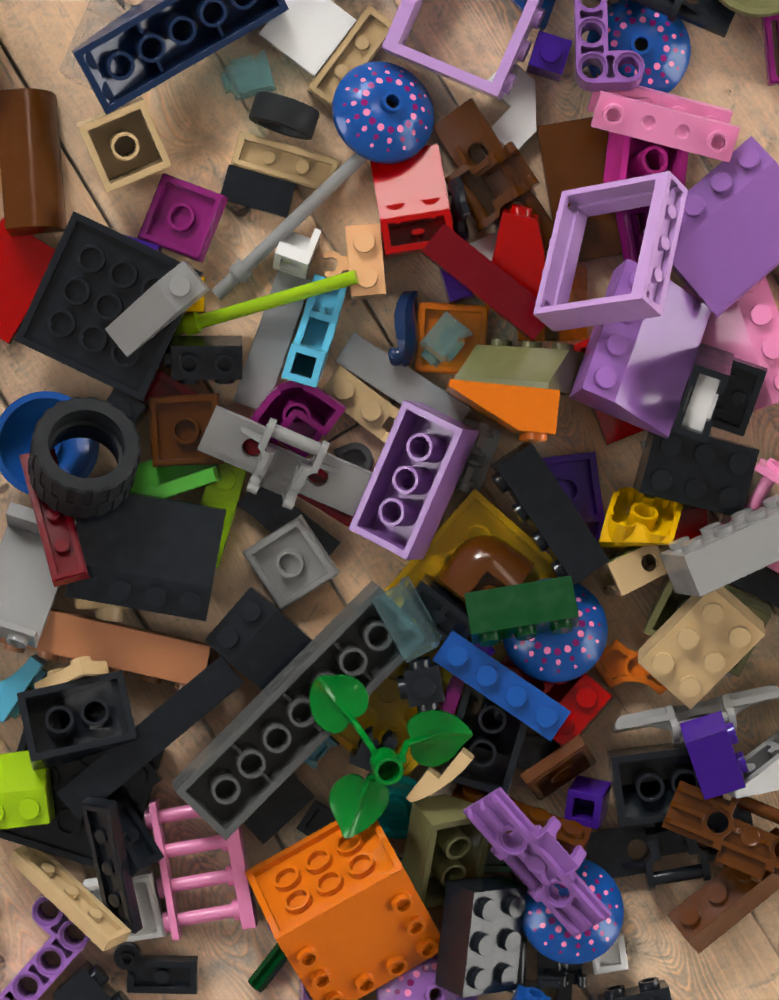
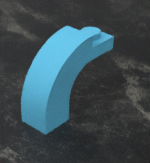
M314 274L312 282L325 279L327 277ZM348 287L307 298L296 337L290 345L281 378L315 388L318 386L330 352Z

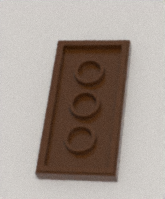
M593 117L536 127L553 223H555L562 191L603 184L609 131L591 127ZM612 212L588 217L578 262L622 255L616 213Z

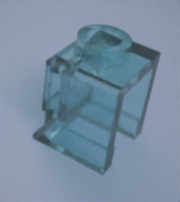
M262 50L256 58L252 54L231 60L230 65L225 66L227 71L220 73L226 94L233 92L236 101L256 96L258 91L270 92L276 90L265 50Z
M445 311L419 343V347L423 349L420 356L435 368L439 364L442 365L445 361L450 364L465 345V342L462 340L472 337L473 332Z

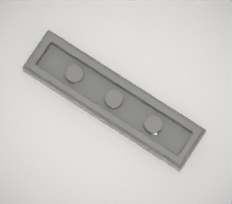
M278 270L270 294L311 283L312 280L302 279ZM306 299L263 312L242 373V380L239 382L233 399L234 402L257 409L265 397L276 387Z
M355 332L335 360L336 363L401 405L403 400L422 402L462 423L471 410L469 406L409 367H404L403 364L399 366L391 365L386 352Z

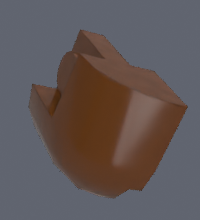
M479 535L462 543L436 577L465 599L464 593L522 584L534 566V562L509 543L496 536Z

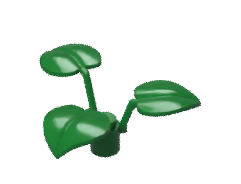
M323 675L314 680L310 689L309 704L316 723L325 731L334 734L342 732L351 723L372 754L369 763L373 773H369L366 779L358 774L346 775L339 779L330 791V809L340 827L342 835L346 839L366 830L384 813L390 797L389 789L386 785H393L402 778L404 772L402 764L406 762L405 756L409 747L411 755L416 762L426 767H436L453 758L463 744L473 736L470 728L452 713L440 709L418 712L407 723V732L410 739L403 742L400 753L397 755L391 748L382 747L377 749L355 719L365 713L369 704L368 692L358 679L348 675Z

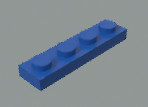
M453 630L432 659L549 741L553 739L571 713L570 710Z

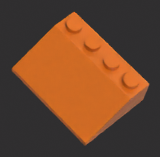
M450 379L446 385L447 393L507 432L519 435L520 442L542 443L547 441V437L556 434L560 390Z

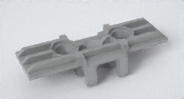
M216 405L197 450L252 473L246 488L247 492L256 495L261 487L282 495V506L290 510L293 509L299 493L348 515H354L373 472L327 453L330 445L329 442L323 440L320 443L276 424V419L270 417L268 423L264 426ZM270 437L312 454L314 457L307 459L290 450L270 443L269 439ZM251 438L259 442L258 449L261 453L257 455L246 453L243 449V442ZM319 469L326 470L328 478L324 482L315 483L308 477L311 474L318 473Z
M768 685L727 693L707 701L698 702L692 709L686 705H669L622 715L617 719L612 727L613 733L647 727L670 730L672 744H681L685 742L680 723L718 711L722 712L725 724L733 722L736 731L737 720L735 715L749 706L778 700L779 688L775 685Z

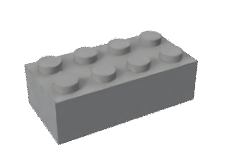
M779 494L763 500L764 506L753 511L752 508H746L732 514L733 520L724 525L716 522L701 528L702 535L691 540L689 536H685L668 544L670 549L660 553L675 593L701 597L779 561Z

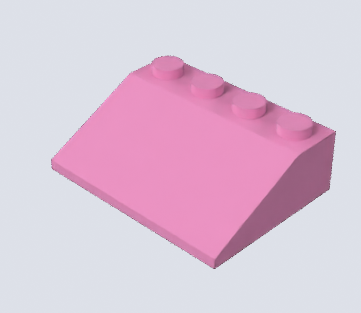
M765 276L718 318L711 312L701 340L703 344L733 353L735 358L768 368L753 411L779 402V313ZM687 285L681 287L689 294L694 296L696 299L701 301L698 298V296Z

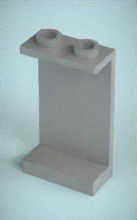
M10 502L6 512L8 525L0 543V637L5 638L8 644L17 648H26V646L37 648L60 586L54 587L34 510ZM74 521L77 530L78 522Z

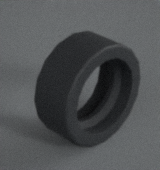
M258 91L249 114V119L255 124L271 131L297 139L311 140L320 113L314 107L298 100L272 92Z

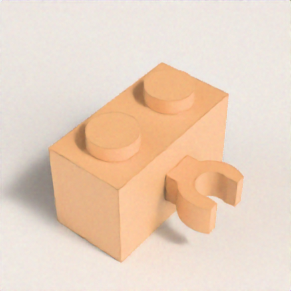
M380 223L345 226L347 255L341 256L335 251L323 253V259H334L338 263L334 271H326L324 276L328 278L355 270L359 284L350 286L351 300L386 297Z

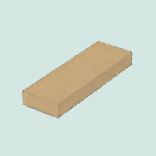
M368 5L309 85L307 91L332 109L333 96L340 81L353 68L374 60L382 49L392 21Z
M240 131L230 165L316 190L340 167L341 160Z

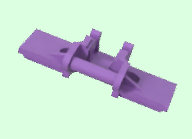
M501 787L464 809L463 813L493 846L491 852L500 861L504 860L528 887L527 893L537 903L542 901L573 937L611 917L612 913L575 872L585 859L587 852L581 845H577L569 855L556 840L561 823L555 816H552L543 828L540 824L534 826ZM553 884L564 885L568 889L569 894L565 896L559 895Z

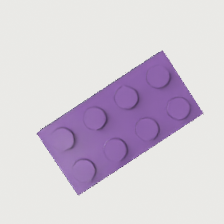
M403 400L349 526V530L406 560L424 559L480 431L422 402Z

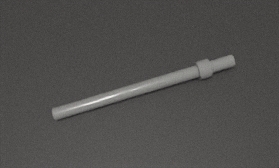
M354 153L242 261L238 259L229 268L231 272L211 291L222 300L240 281L242 283L246 282L253 275L252 270L278 246L279 241L282 242L355 173L367 159Z

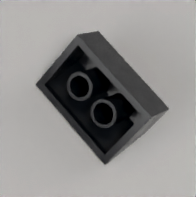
M665 743L607 751L611 788L619 827L663 822L680 780L700 788L685 743ZM717 812V813L711 814L710 816H713V815H721L722 813H718V812Z

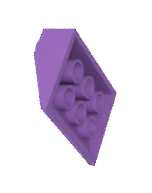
M752 136L733 151L730 163L722 161L688 191L672 265L673 271L717 318L779 265V165Z
M626 259L614 269L604 297L630 294L638 263ZM669 279L662 316L594 326L569 398L656 435L668 438L711 310Z

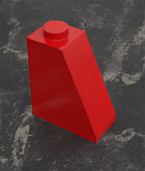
M512 204L511 209L504 208L502 212L492 262L537 297L547 257L539 215L532 214V208Z

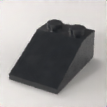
M252 587L248 589L205 639L212 648L261 690L313 640L266 596Z
M122 670L17 693L33 771L70 763L138 740Z
M465 684L456 716L470 728L473 736L463 744L453 758L441 765L439 773L443 774L462 748L465 747L475 756L452 782L489 793L501 787L508 795L528 726L477 690Z

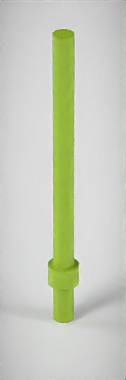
M352 270L200 315L197 312L184 315L175 336L185 333L187 336L201 333L203 328L359 284L357 272Z

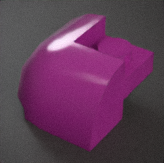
M287 381L277 385L265 397L250 417V420L266 426L271 417L277 420L276 424L319 441L323 435H327L345 411L346 406L318 386L315 388L298 382ZM270 437V440L273 441L275 444L279 441L275 438ZM281 442L283 445H285L286 447H288L289 449H291L292 451H294L302 457L306 458L309 454L305 451H302L298 448Z

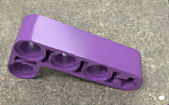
M574 0L575 77L579 87L589 92H600V90L605 92L629 91L638 87L642 81L645 67L644 60L640 54L630 50L608 51L607 0H599L600 4L595 8H587L581 3V0ZM592 30L596 31L601 38L596 43H587L583 40L582 34ZM624 64H630L636 68L637 74L629 78L624 77L619 73L618 68ZM595 65L602 73L597 78L592 79L586 77L582 70L586 66Z
M43 894L35 901L31 913L33 920L50 935V938L2 990L0 1000H12L13 997L16 1000H38L90 940L86 935H84L83 939H73L68 934L67 929L69 925L74 923L69 921L66 915L59 909L56 916L46 915L42 911V902L50 900L45 898ZM50 950L57 952L61 957V964L55 966L47 963L44 956L45 952ZM31 977L35 979L38 990L32 992L24 989L21 982L22 978Z

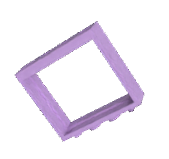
M424 0L401 1L382 49L390 55L499 101L502 100L504 93L509 95L512 86L514 87L517 75L513 74L518 61L524 62L531 47V42L527 41L532 28H539L545 14V9L541 8L544 0H527L493 82H490L405 46Z
M670 171L562 191L533 315L553 332L662 316L688 189ZM650 206L631 293L568 303L587 218Z

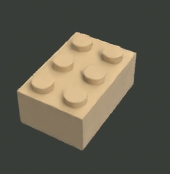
M724 586L701 597L691 596L639 648L638 663L688 708L692 709L765 636L764 622Z

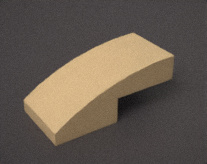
M463 747L443 774H440L433 767H429L409 792L406 799L412 803L445 787L469 765L475 755Z

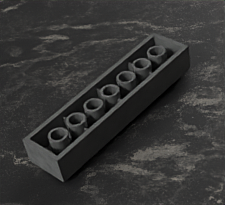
M371 581L171 782L175 792L216 832L227 840L332 734L322 729L316 723L311 713L309 693L314 680L323 675L352 676L365 686L370 696L428 635L380 586Z

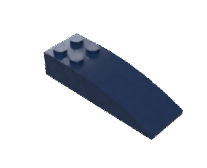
M144 0L99 30L75 48L72 53L104 113L107 115L284 13L289 8L285 0Z

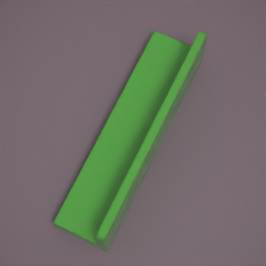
M151 459L138 464L133 487L130 488V492L170 498L221 481L222 477L218 464L153 467Z

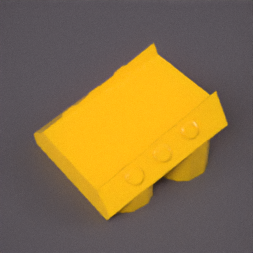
M622 487L617 492H613L600 535L599 545L601 548L668 545L674 541L684 504L659 497H645L643 493H639L632 487Z

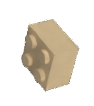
M141 96L107 115L102 112L76 123L106 193L172 166L147 105Z

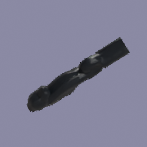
M455 177L448 183V195L452 197L450 209L453 218V230L468 242L469 229L466 219L470 210L462 179Z

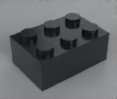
M648 431L633 488L639 493L731 516L744 509L760 450L750 445L711 435L708 436L707 442L704 443L674 432H670L669 437L664 438Z
M501 875L446 881L435 985L462 998L516 990L527 886Z

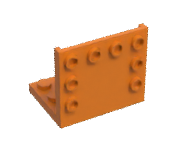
M335 820L244 872L275 940L313 1000H358L439 953L441 934L378 820L366 830L347 839L342 835L340 827Z

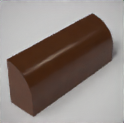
M35 88L0 90V168L5 229L11 237L64 232L67 226L56 94L48 90Z

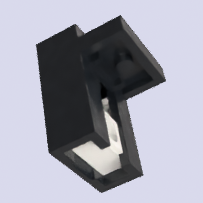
M700 343L671 432L706 443L713 426L744 437L768 368L735 358L733 353Z

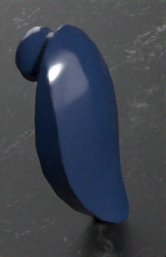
M404 291L396 303L394 326L398 347H392L388 351L389 360L393 366L403 364L406 367L413 362L417 353L416 304L418 291Z

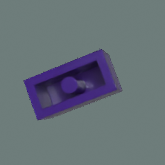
M718 711L680 723L684 742L705 800L746 788L742 773L749 770L743 752L735 753L733 744L739 743L733 722L725 724L722 712Z

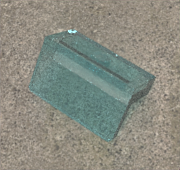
M408 576L402 578L398 585L373 597L372 602L406 663L439 646L442 636Z

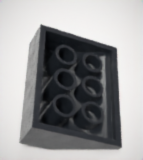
M129 492L125 501H122L119 507L113 511L110 510L105 515L99 517H79L77 534L89 578L67 584L65 597L206 621L226 509Z

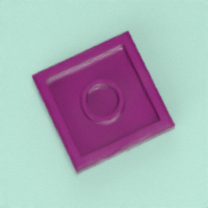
M163 173L137 238L203 263L228 198Z

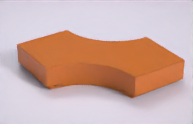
M618 638L605 647L603 654L594 666L610 688L623 682L633 681L650 686L659 695L667 690L664 685L638 663V651L625 646Z

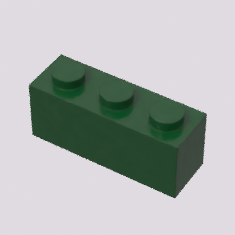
M571 575L464 593L473 644L480 643V646L484 647L500 644L502 642L501 639L516 637V640L519 641L530 640L537 637V633L551 631L554 635L566 634L571 632L573 627L579 626V615Z

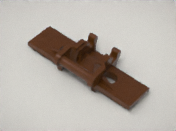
M470 98L435 123L433 127L458 166L457 170L445 178L447 185L455 177L462 179L470 214L477 223L475 228L478 232L483 231L493 223H495L499 230L502 212L504 208H509L513 202H520L524 206L532 208V214L539 215L546 250L548 251L554 223L536 197L537 194L534 188L540 182L514 142L510 141L504 145L473 98ZM476 143L483 144L488 151V156L480 163L474 162L470 156L471 147ZM472 173L476 178L480 177L494 197V200L491 201L495 208L494 213L491 215L487 214L463 176Z
M680 780L661 827L718 850L714 865L721 868L727 865L751 875L750 880L756 883H761L765 871L779 876V859L774 851L776 844L779 842V835L776 836L733 818L735 808L738 807L779 824V809L748 796L742 798L732 797L730 801L720 796L705 800L700 788ZM718 812L725 815L728 820V827L724 832L714 833L708 828L707 819L711 814Z

